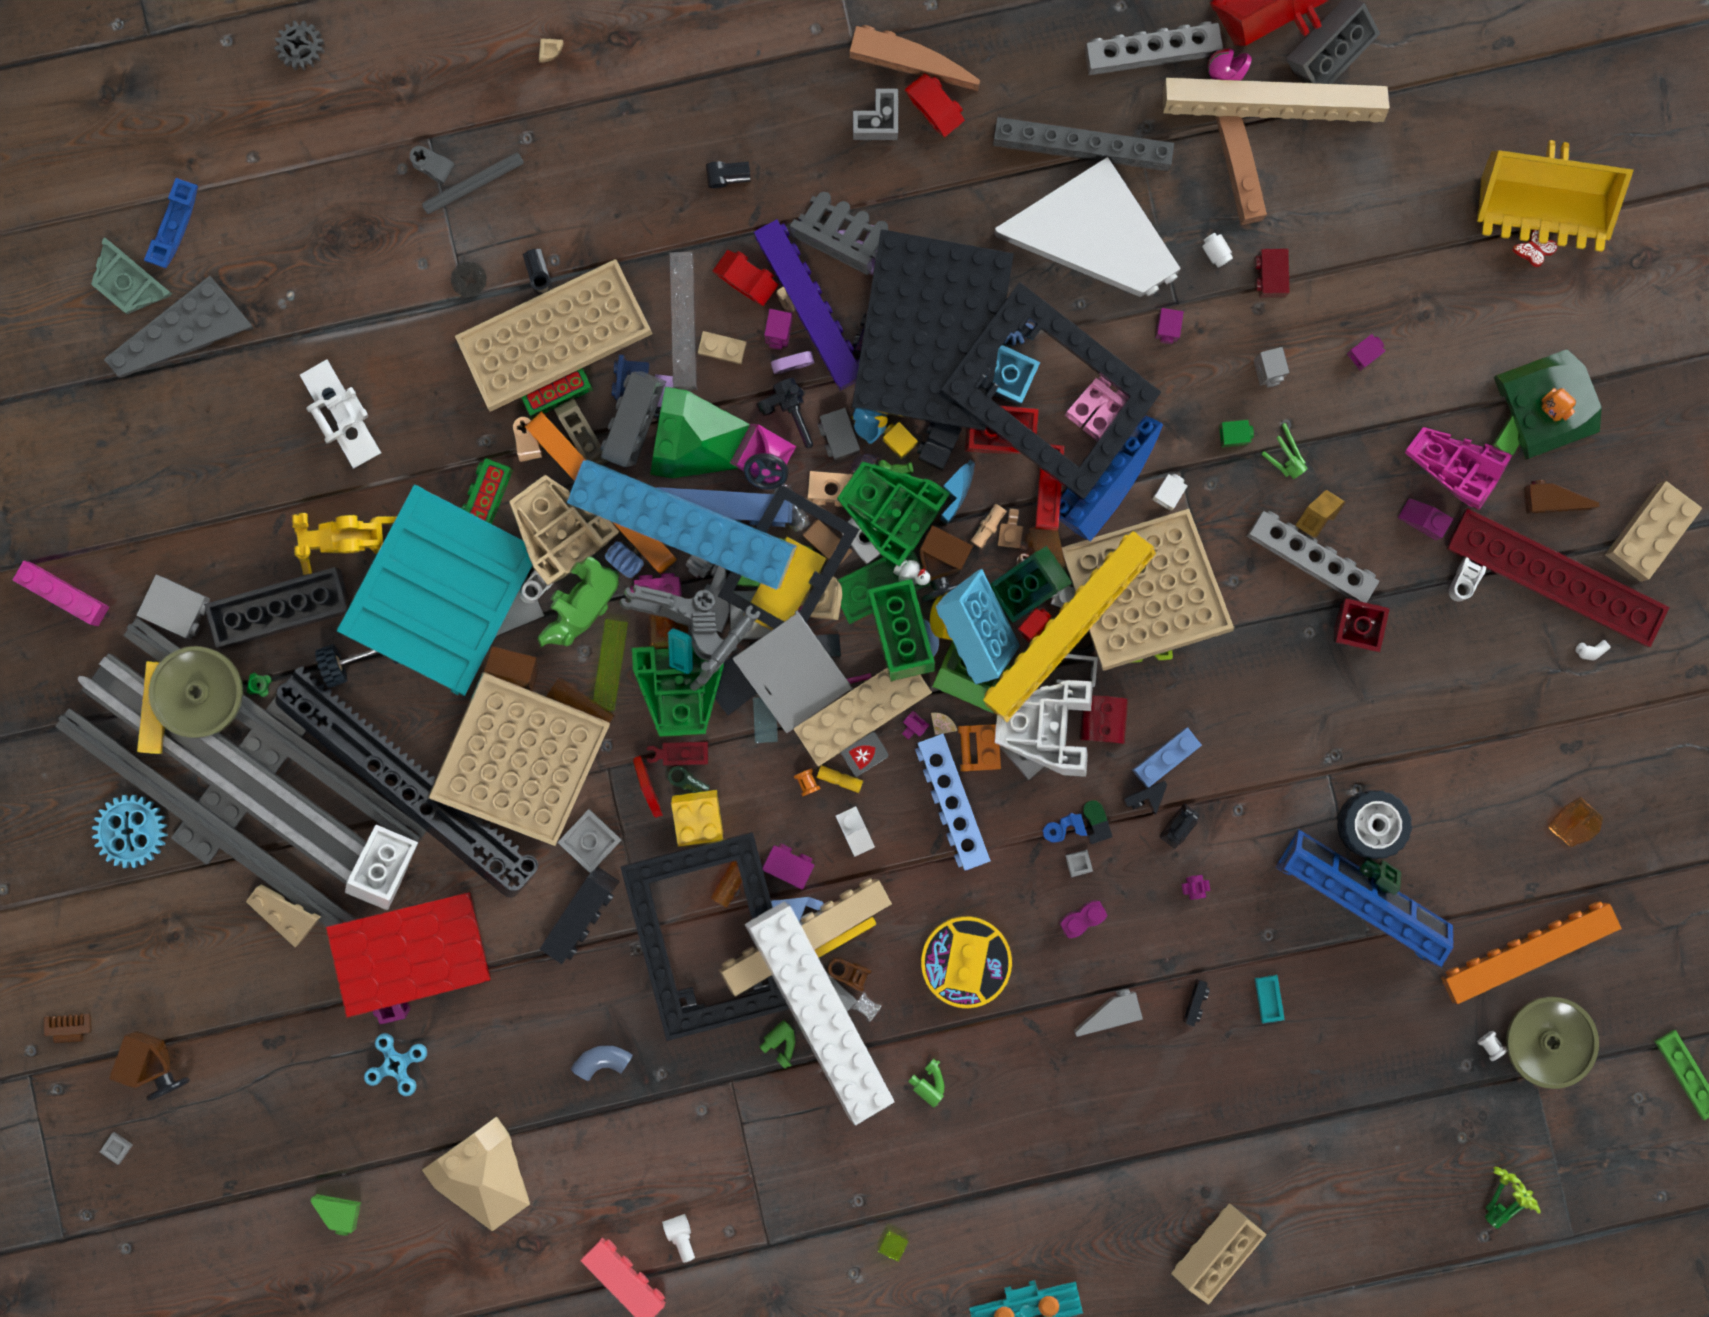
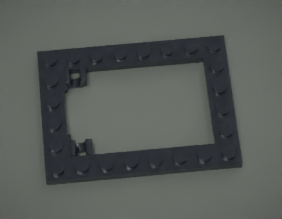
M1021 282L1016 285L939 390L1081 500L1086 498L1161 394L1160 390ZM1028 320L1035 324L1032 329L1026 325ZM1018 330L1028 339L1034 340L1040 330H1043L1129 397L1079 467L991 400L999 386L995 382L989 381L986 378L987 376L984 375L988 370L986 366L1011 332L1014 334ZM980 386L987 390L985 394L978 390Z
M753 831L620 866L666 1041L790 1009L772 975L767 977L769 983L762 984L760 981L753 985L754 990L748 991L749 995L705 1006L704 1003L697 1004L693 986L677 990L649 886L651 882L737 860L752 920L772 909L773 906ZM686 997L687 1004L681 1005L680 998Z

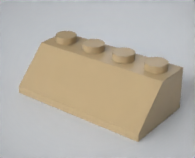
M1229 1203L1220 1212L1213 1224L1207 1227L1198 1242L1192 1245L1183 1260L1177 1263L1171 1274L1190 1292L1209 1305L1267 1234Z

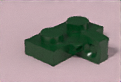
M1368 857L1361 864L1359 871L1367 878L1373 877L1376 879V884L1380 890L1385 893L1390 892L1394 896L1398 893L1401 885V871L1384 860L1377 864Z

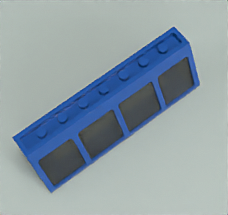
M1299 829L1275 866L1276 869L1284 874L1295 876L1409 947L1419 958L1429 964L1442 967L1453 949L1452 924L1399 891L1395 896L1390 892H1383L1378 888L1376 879L1373 877L1367 878L1359 871V866Z

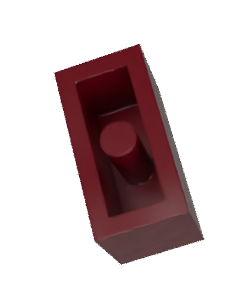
M1261 249L1258 256H1255V269H1258L1259 278L1255 280V290L1259 291V298L1286 297L1290 293L1289 249Z

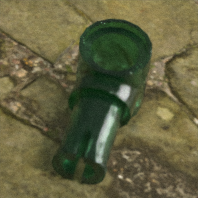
M672 765L666 770L665 777L667 782L683 790L688 789L697 793L704 792L700 788L708 791L710 785L694 778L692 773L686 771L681 766ZM675 770L682 772V778L678 782H674L671 778L672 772Z

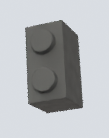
M845 408L820 416V423H817L821 436H826L828 444L824 446L828 457L833 456L835 462L860 453Z

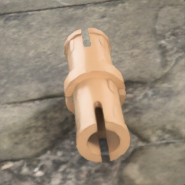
M994 504L985 520L981 521L979 530L970 542L982 549L991 534L996 532L998 523L1007 511Z

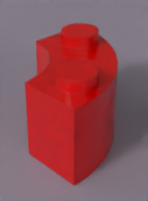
M924 73L909 85L905 92L914 107L925 116L933 129L943 137H946L965 121L961 115L963 110L955 100L952 102L941 89L942 84L936 77L930 78Z
M727 250L712 272L750 300L764 306L778 287V284L772 279L774 275L764 268L761 271L747 261L748 257L740 251L734 253Z

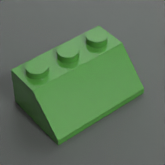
M952 641L932 687L994 713L986 706L983 699L987 690L992 686L995 687L1000 681V676L993 680L975 684L967 672L963 659L958 655L954 641ZM1007 665L1003 672L1010 670L1012 667Z

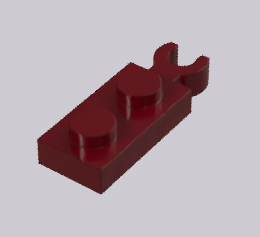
M708 742L662 743L663 749H658L655 746L647 747V750H654L656 752L655 758L647 759L649 763H655L659 759H663V765L709 764Z

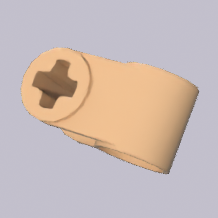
M526 417L517 418L513 424L516 449L520 462L542 457L540 443L527 429V433L519 430L523 426L522 423L527 425L531 421Z

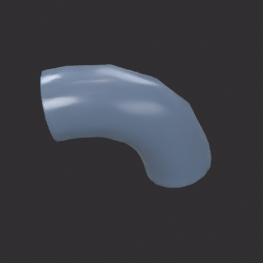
M597 1046L585 1051L573 1063L570 1069L577 1076L587 1081L591 1079L597 1070L602 1068H611L621 1074L633 1055L616 1046Z

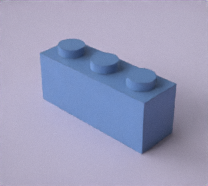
M1184 728L1133 768L1132 771L1142 784L1149 788L1202 745L1189 728Z

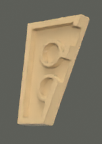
M262 884L253 891L246 901L295 948L321 918L316 913L311 915L304 911V907L299 904L293 905L285 901L284 896Z

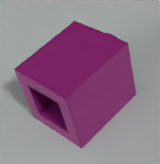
M1161 308L1158 315L1155 338L1160 339V342L1165 344L1177 342L1180 338L1184 311Z
M1371 334L1351 349L1347 355L1361 371L1385 352L1384 344L1379 337H1374Z

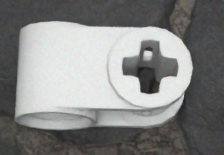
M1465 557L1461 561L1449 587L1451 599L1460 602L1470 598L1482 579L1486 567H1480L1469 561L1468 557ZM1458 585H1462L1465 588L1466 593L1464 596L1458 593Z
M535 570L519 592L521 600L528 604L536 602L552 586V584L547 586ZM525 588H534L536 590V596H527V594L525 593Z

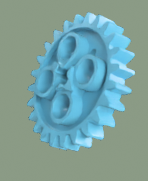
M122 795V802L119 798H113L114 805L106 802L107 810L99 809L102 817L94 818V820L99 822V826L92 827V829L98 831V834L93 835L92 838L99 839V842L94 846L103 848L99 853L100 855L108 854L107 862L115 859L114 866H119L122 862L123 868H128L130 863L133 868L138 867V861L141 865H146V858L150 861L155 859L152 853H161L158 845L166 844L161 840V837L168 836L167 833L162 832V829L168 827V825L161 824L160 822L165 816L157 815L160 808L152 809L153 801L145 804L146 797H141L138 800L137 795H132L129 800L127 795ZM139 812L142 813L144 817V820L141 824H138L135 820V817ZM116 816H119L121 819V825L118 828L113 824ZM130 828H131V829L133 828V830H134L133 833H131V834H127V833H126V830H129ZM141 835L147 838V843L144 847L139 844V837ZM119 838L125 843L122 850H119L116 846Z

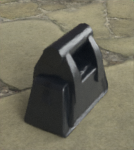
M1183 804L1159 837L1176 849L1178 845L1185 841L1188 834L1197 825L1200 814L1188 805Z

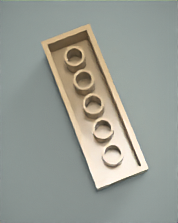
M886 668L795 727L794 731L819 767L932 692L921 675L890 682Z

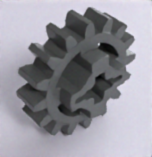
M293 21L292 27L285 24L287 29L285 32L283 30L278 31L281 34V38H275V41L279 44L275 47V50L280 53L278 57L281 61L284 60V64L287 67L292 64L294 70H297L299 66L306 70L307 64L313 68L314 60L321 61L318 54L324 53L323 48L320 46L325 43L323 39H320L322 35L319 30L315 31L314 25L311 24L307 27L305 21H302L301 25ZM308 34L313 38L314 43L308 41ZM286 48L291 50L292 57L287 54Z

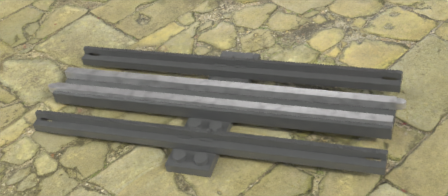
M138 617L132 624L127 626L128 630L123 635L159 662L172 652L181 649ZM108 653L99 663L101 667L92 679L84 676L78 677V681L83 685L81 690L139 732L145 678L116 656ZM243 694L242 703L235 718L249 727L251 731L239 747L219 732L208 737L189 738L177 735L165 728L163 751L210 784L199 801H196L73 709L69 708L64 716L61 715L59 717L60 721L55 727L183 820L171 839L207 865L211 863L220 849H222L295 904L303 906V910L311 915L316 913L321 916L318 921L326 927L344 923L339 920L340 918L345 922L357 920V918L236 830V827L248 812L345 885L347 884L367 841L276 775L288 757L386 829L418 843L427 832L402 810L306 741L303 737L307 731L278 708L275 698L268 708L264 710ZM303 708L298 709L302 714L308 713ZM69 719H71L73 722H75V723H76L77 725H79V726H76L74 723H72L71 721H69ZM407 827H410L412 830H414L416 833H418V835L415 834L413 831H411V830H410L409 828H407Z

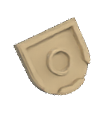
M835 577L831 579L810 618L838 620L842 588ZM813 585L811 586V588H810L808 594L806 595L804 601L802 602V604H801L802 606L804 605V603L806 602L808 596L810 595V593H811V591H812V589H813V587H814Z

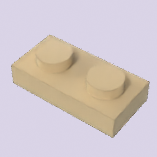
M703 331L698 354L742 365L747 342Z

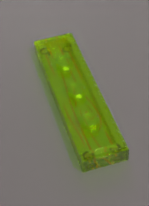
M606 619L593 701L606 710L615 711L628 622Z

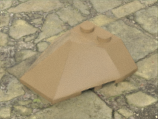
M544 475L511 499L509 503L533 568L549 586L571 573L570 570L576 562L581 563L586 557H592L599 552L619 531L611 521L568 504L569 490Z
M498 1117L492 1119L471 1136L422 1169L437 1191L491 1231H494L530 1205L524 1181L517 1164L518 1161L512 1147L510 1134Z

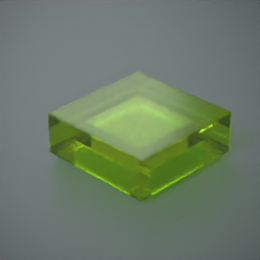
M888 1230L878 1252L899 1262L909 1241Z

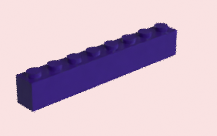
M775 220L754 231V237L781 286L785 288L797 315L838 389L841 391L856 382L859 359H854L852 355L854 349L850 341H844L841 335L844 331L838 320L833 321L830 315L833 311L829 303L822 301L820 297L822 291L816 281L812 283L808 276L811 274L806 262L801 263L798 258L801 255L795 243L791 244L787 237L790 234L785 224L780 225L778 220Z

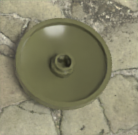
M186 647L172 652L158 664L149 684V701L154 715L169 731L184 737L203 738L222 731L234 720L242 703L243 686L236 667L223 654L205 647Z
M1541 997L1528 1002L1515 1013L1507 1029L1506 1048L1511 1064L1524 1079L1540 1087L1559 1089L1579 1082L1590 1072L1598 1056L1599 1037L1592 1018L1578 1004L1560 997Z

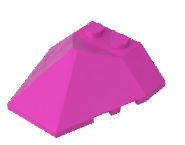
M1423 427L1405 453L1456 498L1480 510L1496 487L1512 455L1492 445L1485 444L1484 447L1471 444L1470 439L1464 438L1463 441L1450 438L1451 434Z

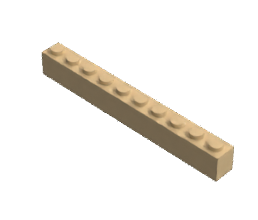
M1166 78L1162 91L1163 113L1173 115L1193 114L1196 116L1216 115L1219 117H1272L1283 119L1384 122L1389 111L1387 86Z

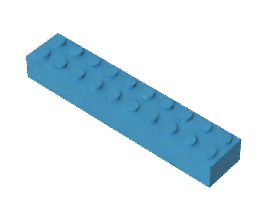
M583 460L567 501L568 504L776 590L782 585L797 547L794 544L590 460Z

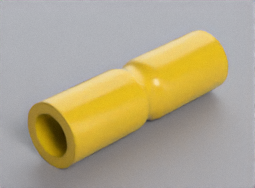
M822 765L817 775L818 779L838 784L840 787L859 793L863 780L847 774H841L839 771Z

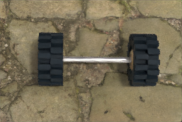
M331 644L315 650V656L321 676H323L327 687L331 688L348 681L343 664L371 655L377 651L371 649L341 660L337 647Z

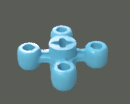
M388 1033L380 1034L375 1039V1047L384 1054L385 1062L380 1067H371L364 1073L365 1082L368 1085L374 1086L379 1084L385 1076H393L398 1082V1092L403 1096L412 1095L416 1091L417 1085L414 1079L407 1075V1067L412 1062L423 1061L428 1053L427 1048L422 1044H415L407 1053L400 1054L394 1049L393 1037ZM382 1039L387 1040V1046L382 1045ZM416 1049L421 1051L420 1057L415 1055ZM397 1061L400 1062L398 1068H392L391 1064ZM371 1073L376 1074V1080L371 1078ZM405 1083L410 1085L409 1091L404 1088Z

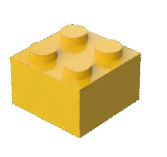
M717 790L672 796L671 805L678 847L723 839Z

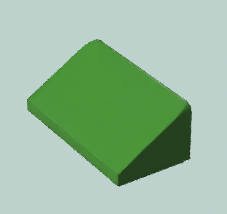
M1512 414L1492 446L1513 456L1519 446L1518 439L1521 437Z

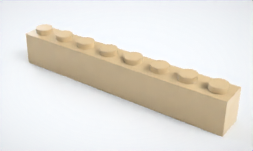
M868 878L859 883L860 887L852 891V889L843 892L840 895V899L834 903L831 900L820 906L821 910L813 914V912H810L801 917L802 921L799 923L814 950L892 904L879 880ZM754 946L742 952L743 956L740 958L727 960L722 964L723 968L719 969L721 976L734 996L772 975L758 948H754Z

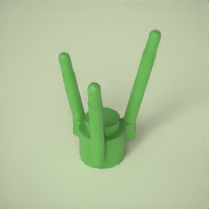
M1283 423L1282 427L1295 456H1293L1280 436H1277V440L1289 458L1284 463L1286 468L1266 452H1262V455L1281 470L1285 477L1290 475L1292 479H1295L1308 468L1305 466L1306 462L1301 457L1287 425Z

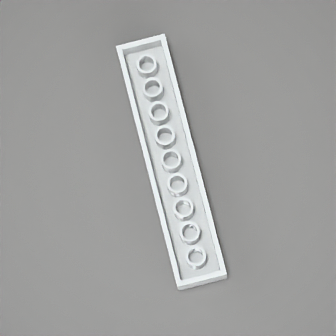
M782 902L746 923L745 926L848 1118L857 1125L894 1103L888 1088L791 906L786 902Z

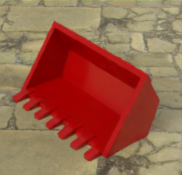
M1213 0L1210 2V5L1217 13L1234 45L1247 46L1294 20L1302 35L1309 34V28L1302 17L1305 13L1315 29L1322 26L1321 21L1314 8L1328 0Z

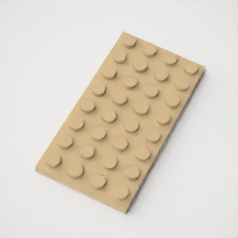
M615 259L456 335L455 338L486 406L491 412L652 335V331Z

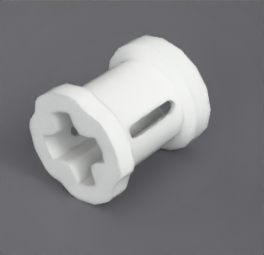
M1494 1031L1488 1032L1477 1041L1488 1052L1491 1061L1500 1058L1507 1052L1506 1046L1501 1045L1495 1037L1496 1033Z

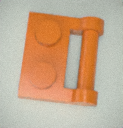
M996 724L958 726V733L961 735L962 753L960 771L1001 769L1000 746L995 743ZM976 732L978 764H971L969 733Z

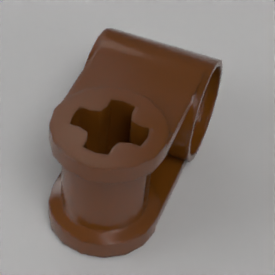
M839 957L831 959L827 965L828 973L832 978L862 992L865 989L863 986L868 974L872 973V970ZM837 962L844 965V970L840 974H834L831 970L833 964Z

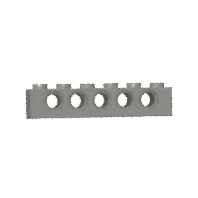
M1211 21L1200 23L1199 26L1190 27V25H1182L1175 30L1169 31L1168 28H1161L1156 30L1155 33L1149 34L1141 31L1129 37L1116 35L1109 40L1095 38L1086 44L1085 55L1089 75L1211 57L1216 51L1223 49L1219 23L1212 24ZM1192 37H1199L1202 43L1195 44L1192 41ZM1177 40L1180 43V47H1172L1170 41ZM1154 43L1159 49L1152 51L1148 48V44ZM1134 47L1137 53L1129 54L1126 48ZM1111 50L1115 56L1109 58L1105 56L1104 51Z
M1263 511L1259 514L1247 534L1248 538L1349 599L1367 603L1379 583V580L1375 579L1376 575L1367 569L1362 571L1356 567V563L1347 557L1342 559L1336 555L1337 551L1329 546L1322 547L1317 543L1318 540L1309 534L1304 536L1299 533V528L1289 522L1284 524L1279 521L1280 517L1275 513ZM1271 528H1277L1280 531L1279 539L1272 538L1270 535ZM1291 539L1299 542L1300 547L1298 551L1290 548L1289 543ZM1310 551L1317 552L1319 556L1318 562L1315 563L1309 559ZM1330 562L1337 565L1338 572L1336 574L1329 572L1328 565ZM1349 574L1356 576L1357 584L1355 586L1348 583L1347 578Z

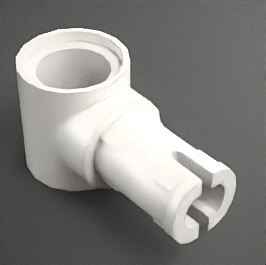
M683 1214L664 1221L663 1227L669 1241L676 1244L682 1262L694 1259L695 1256L689 1242L691 1229L686 1215Z

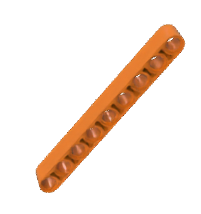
M540 412L525 428L575 481L581 464L585 460L584 457L550 420ZM613 522L660 575L677 560L662 542Z

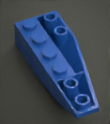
M1146 415L1084 500H1081L1068 489L1064 492L1060 499L1059 520L1073 532L1091 542L1133 486L1157 441L1163 424Z

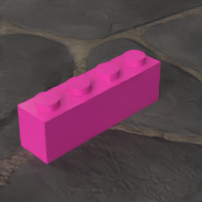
M23 561L13 578V581L90 625L99 626L109 609V606L31 562Z

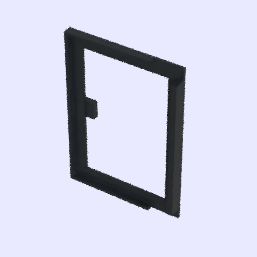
M780 484L758 523L757 530L767 533L783 502L786 500L844 533L823 572L820 574L815 571L808 582L814 587L799 612L807 623L860 529ZM731 571L718 597L744 612L749 606H752L753 609L750 613L754 615L759 611L758 620L773 629L782 624L784 621L733 592L742 575Z

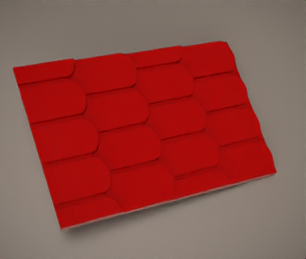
M471 892L326 927L346 1017L491 980Z

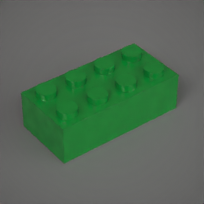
M912 579L868 589V598L890 682L935 671V662Z

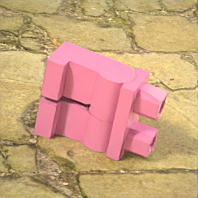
M1102 376L1092 382L1065 414L1068 419L1081 428L1093 411L1096 410L1097 412L1083 428V431L1096 441H1098L1129 398L1120 390L1116 393L1109 388L1111 383Z

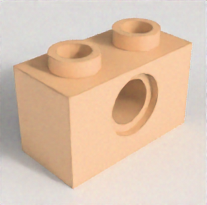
M810 471L808 500L817 505H826V502H834V506L843 507L837 498L854 474ZM833 484L837 487L838 491L835 495H828L825 492V487Z

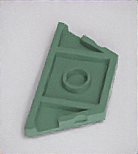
M104 238L102 240L103 248L100 257L97 259V270L93 275L91 285L123 312L130 314L172 295L170 291L108 239Z

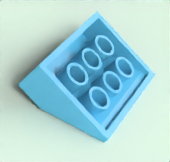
M980 569L946 594L936 606L938 615L943 620L948 635L954 641L958 655L963 659L967 672L975 684L999 678L1020 647L983 570Z

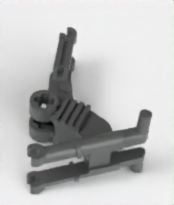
M634 585V593L628 587L625 590V596L628 598L629 603H626L624 598L620 601V606L625 610L632 609L661 617L665 616L676 623L688 627V635L692 636V646L695 653L700 658L708 661L702 664L700 675L690 684L691 689L694 691L705 685L730 653L737 649V644L751 630L754 625L753 622L760 615L759 611L752 615L750 612L753 607L749 606L736 626L729 630L728 636L722 640L716 633L715 612H711L715 604V597L707 590H701L693 598L686 599L671 593Z

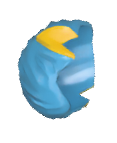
M854 409L852 419L855 420L853 427L856 433L869 444L876 441L886 430L888 421L886 414Z

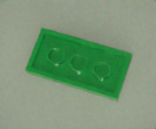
M914 551L906 559L907 561H918ZM885 557L838 579L842 588L840 607L849 625L872 614L868 589L899 582L898 576L894 574L896 565ZM929 582L926 585L916 583L914 585L915 592L930 586Z

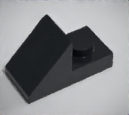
M1161 781L1123 798L1122 801L1125 807L1131 806L1132 809H1136L1145 805L1143 800L1147 799L1153 815H1156L1167 783L1166 781Z

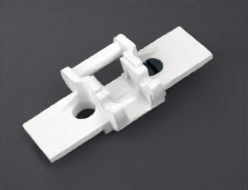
M328 360L300 374L315 401L306 409L314 416L326 437L324 439L326 444L337 439L353 468L381 454L363 421L368 417L366 410L363 409L352 387L347 389L346 392ZM324 406L330 409L337 421L339 430L333 433L320 411ZM351 427L356 428L358 431V436L354 440H349L346 437V431Z

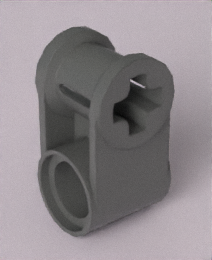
M423 146L414 147L409 154L415 169L441 184L445 183L455 165L446 157L436 154ZM424 155L425 160H420L418 162L417 157L421 158Z

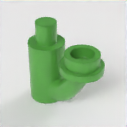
M782 1020L764 1037L765 1042L759 1047L766 1053L771 1047L775 1049L786 1040L784 1055L780 1052L776 1058L786 1069L792 1065L790 1059L795 1047V1034L793 1028L785 1020Z
M932 1059L925 1067V1070L928 1071L927 1074L933 1073L935 1087L924 1078L920 1080L915 1075L908 1081L914 1086L913 1091L933 1108L944 1096V1081L938 1067L940 1061Z

